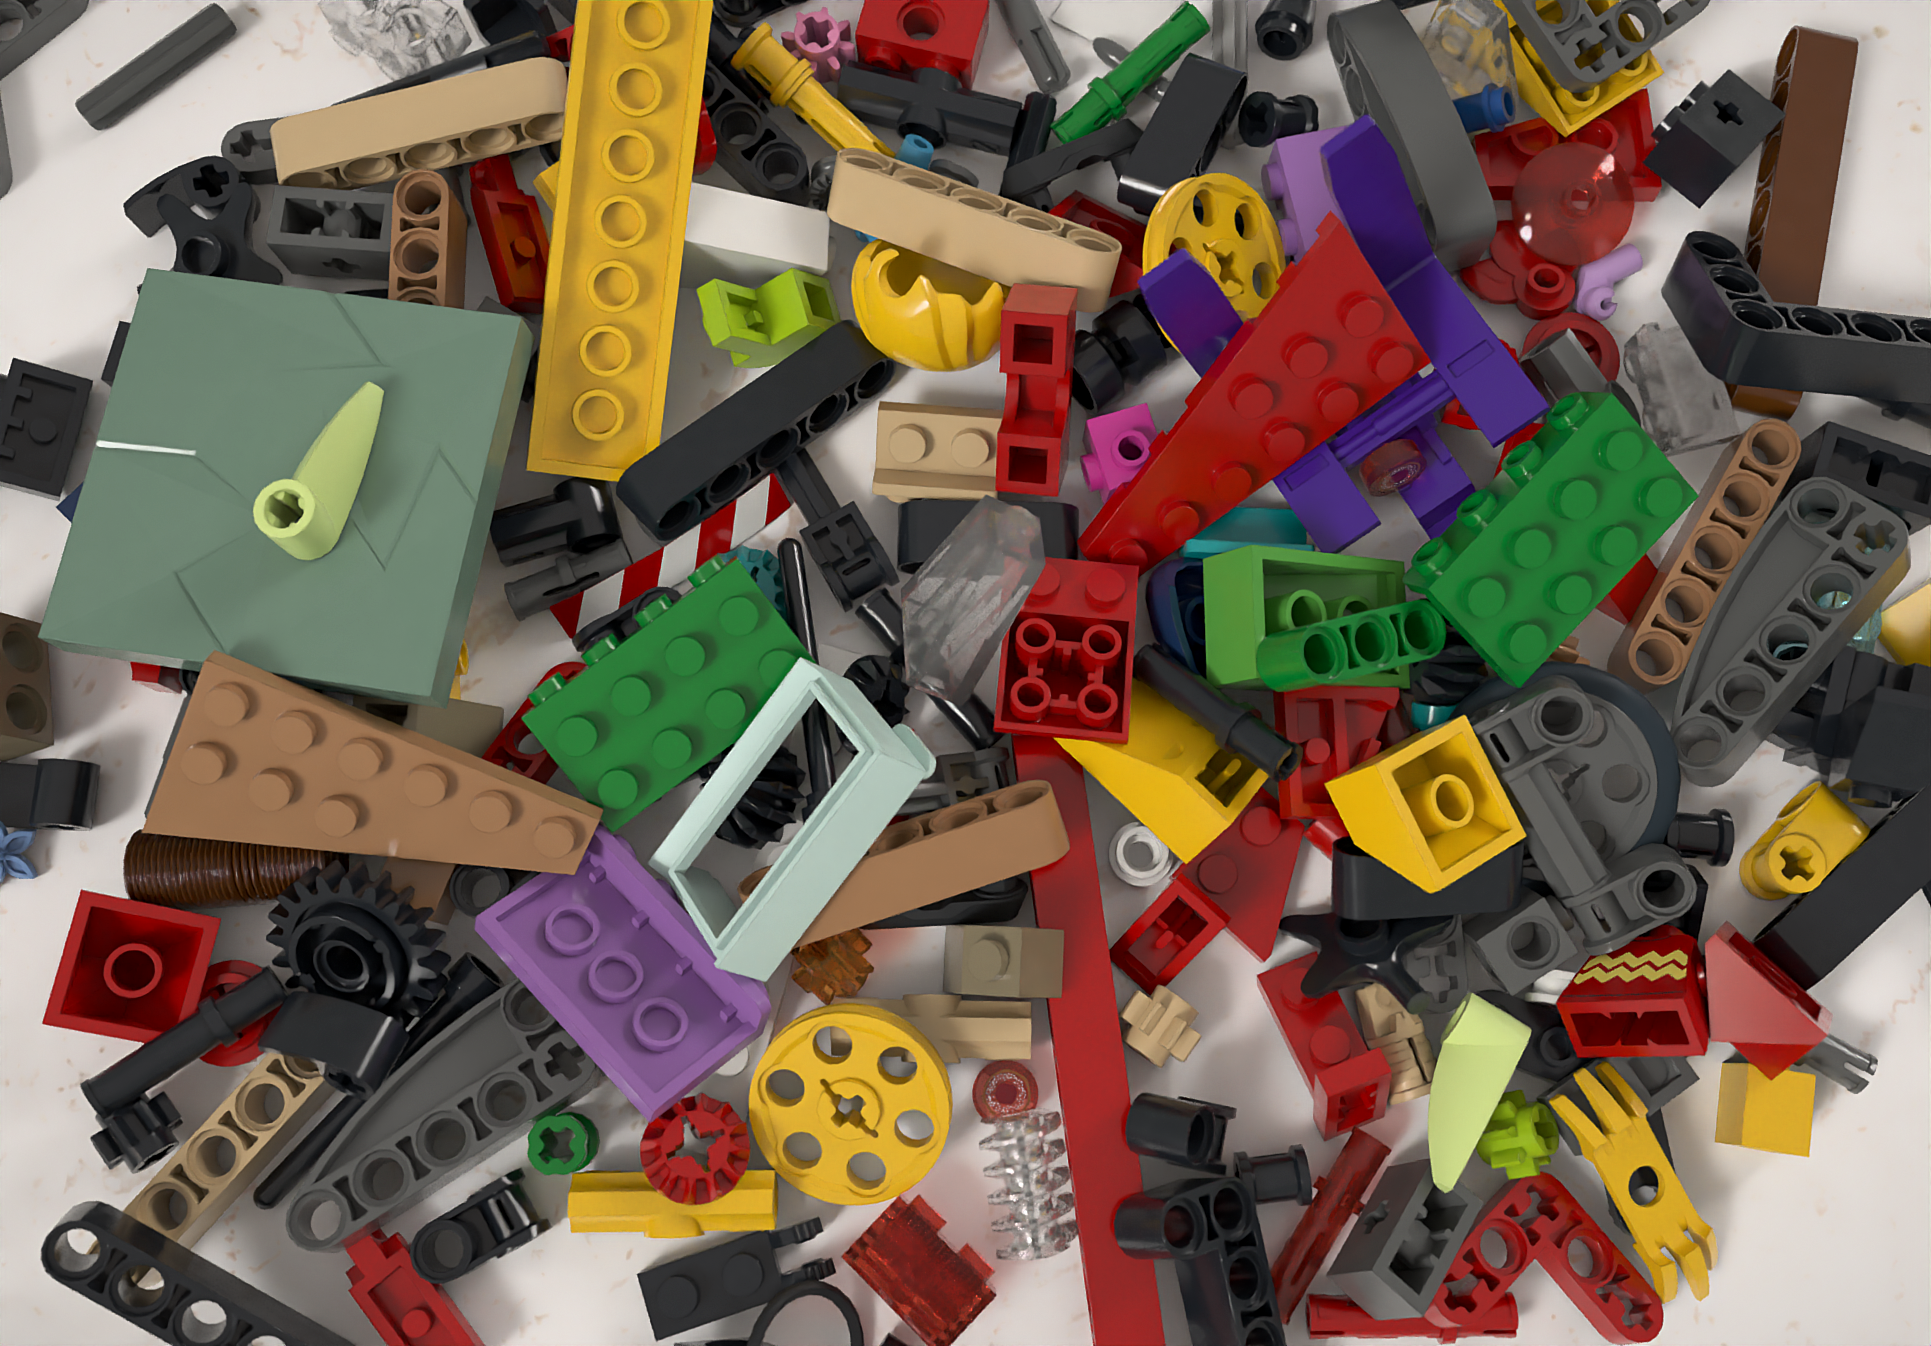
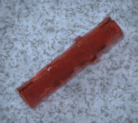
M1354 1126L1352 1128L1350 1137L1326 1177L1323 1178L1318 1175L1312 1187L1317 1192L1312 1198V1204L1306 1208L1270 1269L1281 1321L1287 1326L1291 1321L1290 1317L1315 1275L1321 1269L1327 1255L1352 1213L1358 1217L1361 1214L1365 1204L1360 1202L1386 1156H1389L1392 1151L1388 1146L1358 1127Z

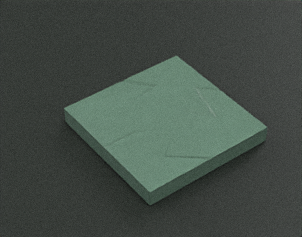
M147 268L96 439V447L90 459L38 638L66 652L201 672L205 659L216 650L307 688L447 709L535 340L534 335L520 316L344 293L333 294L321 290ZM365 382H371L384 391L383 401L367 465L338 541L327 554L313 560L297 559L259 529L253 514L255 500L260 492L272 482L283 479L292 480L299 464L327 423ZM300 517L297 518L294 523H297L300 520Z

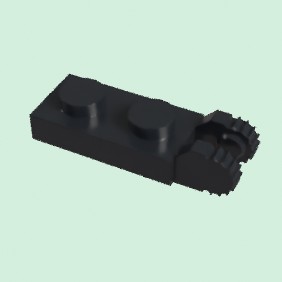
M820 1217L807 1219L772 1232L769 1230L756 1231L637 1273L655 1340L659 1341L769 1303L777 1293L792 1284L807 1280L819 1281L834 1275L836 1270L832 1258H817L802 1264L799 1268L782 1273L775 1250L792 1243L797 1245L814 1239L817 1234L824 1231Z

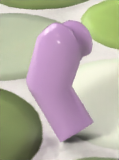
M1625 244L1584 264L1579 269L1576 291L1573 298V306L1577 313L1587 315L1597 321L1606 320L1614 314L1618 303H1612V297L1615 295L1613 291L1614 283L1640 271L1643 266L1641 254L1633 244Z

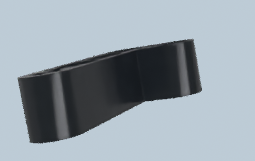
M1236 1177L1178 1179L1132 1195L1122 1201L1116 1211L1114 1220L1117 1243L1121 1250L1133 1259L1174 1260L1192 1346H1287L1255 1201L1251 1190L1244 1181Z

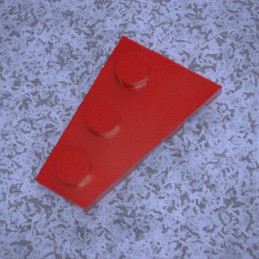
M1648 87L1638 90L1567 137H1564L1544 118L1539 117L1506 126L1501 132L1493 133L1488 131L1474 135L1471 142L1493 200L1654 202L1662 189L1661 178L1642 163L1656 147L1655 139L1650 136L1654 128Z

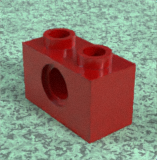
M864 0L855 31L858 62L912 75V72L917 68H936L954 76L961 83L962 88L972 90L989 29V0ZM917 33L932 35L931 38L926 40L911 38L912 35Z

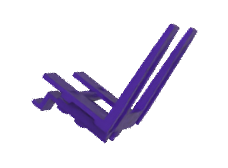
M1366 114L1321 146L1319 152L1325 184L1345 228L1426 352L1435 371L1425 378H1422L1419 372H1417L1334 433L1337 437L1329 444H1326L1325 441L1272 479L1319 550L1323 553L1332 554L1340 553L1382 524L1347 474L1348 471L1368 459L1374 469L1380 466L1389 480L1397 473L1408 470L1405 478L1392 484L1397 487L1396 490L1413 512L1430 540L1440 537L1458 518L1456 516L1458 507L1476 490L1469 477L1434 430L1439 425L1433 414L1454 400L1455 397L1493 448H1496L1551 411L1549 404L1433 253L1396 152L1371 116ZM1183 248L1138 280V285L1153 317L1199 377L1202 378L1243 325V321L1208 269ZM1414 461L1417 462V463H1419V464H1420L1419 472H1417V470H1418V465H1417V464H1407V463H1409V462L1411 463V462H1414ZM1395 468H1398L1396 469L1397 472L1393 471V473H1390V471L1394 470Z

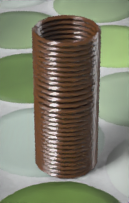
M139 829L130 837L123 859V878L129 899L185 911L187 909L199 910L226 908L227 906L239 907L240 905L280 903L277 899L278 895L296 878L299 879L314 865L323 871L333 860H338L345 868L346 873L349 872V853L141 833L142 829Z

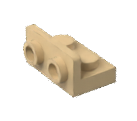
M880 401L877 414L876 462L872 493L875 495H886L889 500L897 503L922 500L923 498L998 501V491H995L997 432L1002 422L1004 410Z

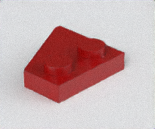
M1321 685L1288 692L1273 690L1275 730L1303 748V757L1298 768L1285 781L1280 779L1278 783L1280 819H1342L1324 783L1377 755L1381 742L1376 739L1387 711L1395 708L1397 705L1399 687Z
M1261 786L1232 824L1187 864L1183 862L1168 879L1172 880L1180 873L1185 875L1232 918L1223 929L1257 961L1264 963L1272 954L1305 825L1298 819H1280L1279 802Z

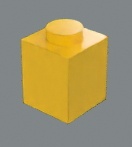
M1748 1059L1747 1063H1722L1715 1143L1777 1154L1809 1157L1816 1075L1790 1071V1067H1788L1771 1081Z

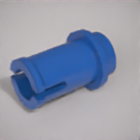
M1489 83L1483 87V91L1480 93L1452 100L1467 134L1488 128L1493 133L1501 132L1506 124L1512 123L1515 120V100L1508 86L1498 87L1496 83Z

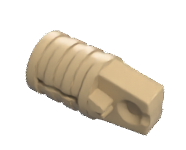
M1378 983L1368 984L1355 990L1354 995L1367 1047L1369 1050L1380 1047L1392 1070L1388 1093L1389 1104H1399L1430 1094L1437 1058L1432 1053L1430 1040L1425 1035V1028L1419 1015L1408 1013L1390 992Z

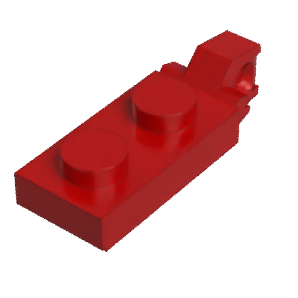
M508 154L481 159L474 167L469 169L472 184L470 197L500 304L514 312L542 314L550 245L536 198L532 195H525L522 189H518Z
M379 1228L353 1246L345 1249L355 1263L354 1266L345 1272L352 1284L348 1291L387 1346H485L441 1283H430L421 1278L413 1269L410 1259L411 1243L408 1244L399 1232L394 1233L388 1238L382 1229Z

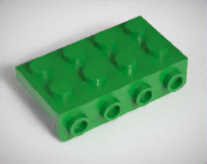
M1574 392L1557 401L1546 415L1548 422L1531 440L1519 444L1506 455L1501 464L1503 470L1485 489L1474 492L1461 503L1456 512L1458 518L1440 537L1429 540L1416 551L1411 559L1412 567L1402 578L1403 583L1412 592L1425 595L1501 679L1511 686L1520 688L1699 497L1696 491L1613 393Z
M719 554L715 555L686 577L693 587L672 602L664 593L634 616L640 627L628 636L618 641L613 633L608 634L580 656L587 664L586 667L567 681L560 672H557L527 695L534 705L525 712L521 719L585 800L603 808L600 819L611 833L615 832L740 739L800 657L818 665L737 556L725 563Z

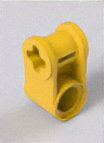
M1821 780L1816 781L1794 796L1779 812L1776 821L1744 853L1739 866L1742 884L1749 893L1758 899L1767 901L1783 899L1791 893L1799 894L1812 891L1821 884L1824 878L1841 860L1852 853L1865 840L1871 830L1870 826L1831 789H1827L1828 787Z

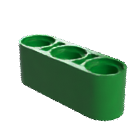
M1413 600L1282 630L1264 637L1259 644L1256 654L1257 669L1265 684L1277 692H1288L1332 684L1430 659L1438 655L1444 647L1446 625L1442 614L1431 602L1427 600Z

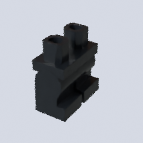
M1846 645L1765 740L1785 749L1782 761L1799 767L1806 765L1818 773L1830 776L1840 712L1876 686L1931 696V667L1918 663L1907 666L1889 662L1881 656L1856 651L1857 648ZM1792 646L1780 651L1776 658L1791 661L1802 656L1807 648Z

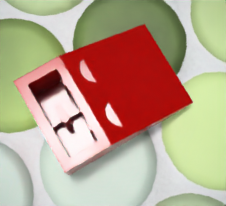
M1010 554L993 732L1128 744L1139 566Z

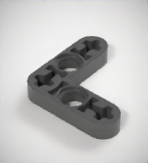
M1501 0L1555 81L1563 89L1572 93H1584L1592 90L1699 15L1710 2V0H1682L1662 14L1660 7L1657 5L1661 0H1621L1596 17L1585 0H1556L1563 10V18L1559 24H1549L1538 16L1536 0ZM1621 14H1631L1641 21L1644 27L1642 42H1631L1621 35L1618 28V20ZM1601 43L1606 52L1590 66L1580 70L1576 66L1574 59L1584 55Z

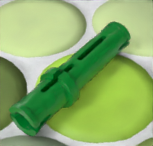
M1186 0L1112 71L1110 70L1102 79L1096 76L1088 83L1089 91L1050 125L1051 130L1062 144H1066L1102 129L1113 119L1117 122L1120 121L1127 114L1126 107L1144 89L1157 80L1190 47L1211 31L1208 22L1201 12Z

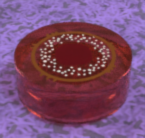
M1399 439L1387 443L1371 453L1361 464L1358 474L1370 495L1381 497L1404 488L1418 478L1425 470L1427 460L1414 440Z
M994 1060L984 1066L978 1073L972 1090L973 1103L978 1114L991 1125L1002 1128L1014 1127L1025 1122L1034 1112L1039 1095L1038 1084L1031 1070L1019 1061Z

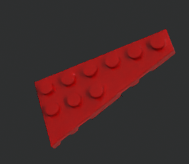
M1331 210L1315 231L1320 236L1298 264L1291 261L1276 280L1280 288L1256 318L1246 319L1184 402L1188 408L1169 432L1162 429L1148 447L1151 456L1132 481L1122 482L1076 541L1088 561L1139 566V578L1184 545L1187 540L1195 537L1431 363L1426 352L1347 229Z

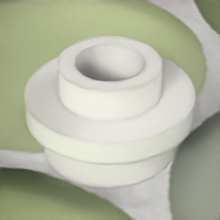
M1133 822L1123 826L1114 835L1109 845L1108 859L1111 869L1120 880L1132 886L1146 887L1159 882L1168 873L1173 862V852L1142 822ZM1137 843L1146 845L1152 853L1150 864L1143 867L1134 865L1128 856L1130 846Z

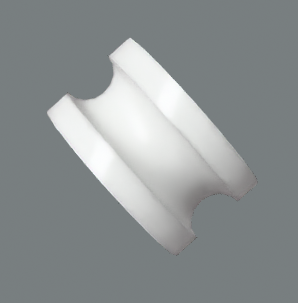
M1553 969L1533 982L1532 990L1524 993V1001L1540 1006L1557 1008L1556 1001L1577 973Z

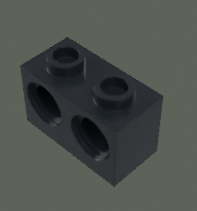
M1827 421L1800 441L1802 450L1799 460L1782 489L1779 501H1783L1789 492L1801 481L1812 477H1827L1842 483L1896 514L1904 521L1909 536L1931 525V455L1831 421ZM1828 508L1812 511L1829 518H1833L1837 514L1836 511Z

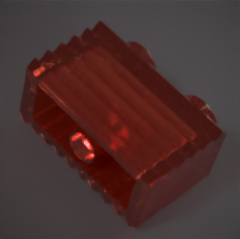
M902 1193L885 1207L850 1244L841 1257L927 1346H950L997 1296L996 1288L988 1281L996 1270L971 1244L967 1242L958 1250L940 1232L948 1222L921 1194L918 1193L910 1202Z

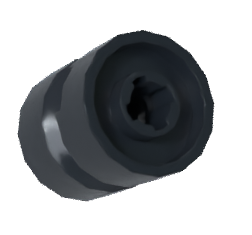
M1120 300L1094 318L1092 321V332L1078 329L1075 332L1072 397L1086 412L1094 416L1125 394V383L1138 386L1167 365V355L1159 336L1148 319L1129 301Z

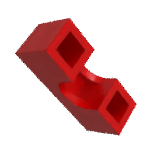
M1014 283L1001 310L999 373H1007L1003 418L997 432L995 491L1052 497L1059 496L1068 467L1078 288Z

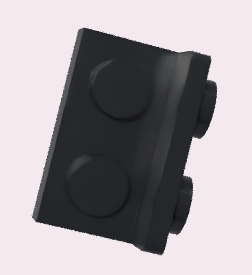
M13 357L8 375L0 373V486L60 502L93 387V380Z

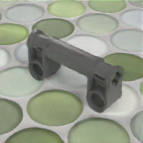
M1550 675L1539 679L1537 682L1505 699L1483 706L1466 717L1527 835L1523 838L1525 847L1553 892L1554 897L1563 908H1569L1584 933L1585 938L1582 945L1586 952L1591 956H1599L1620 949L1637 936L1683 915L1691 908L1696 899L1697 886L1693 875L1683 859L1674 849L1664 844L1650 843L1639 846L1634 851L1606 865L1603 863L1544 763V760L1585 739L1594 726L1595 713L1585 692L1574 680L1566 676ZM1564 696L1576 700V711L1567 722L1549 724L1541 719V711L1544 705L1552 698ZM1492 733L1497 735L1506 750L1505 752L1499 750L1491 736ZM1664 869L1676 873L1672 885L1664 891L1649 892L1643 889L1645 879L1654 871ZM1593 904L1598 906L1604 918L1600 919L1592 907Z

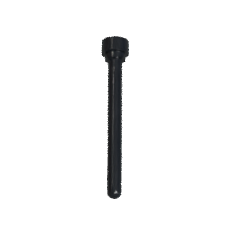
M785 538L778 544L777 555L787 624L819 665L802 546L794 538ZM817 698L801 717L812 793L806 796L807 806L801 809L803 825L837 782L827 713Z
M466 952L447 971L450 979L443 987L445 993L408 1031L410 1036L409 1042L386 1080L426 1043L452 1024L465 1010H470L505 986L499 976L481 959L470 952ZM346 1095L255 1189L253 1193L255 1205L263 1210H269L278 1205L315 1166L344 1126L367 1100H360Z

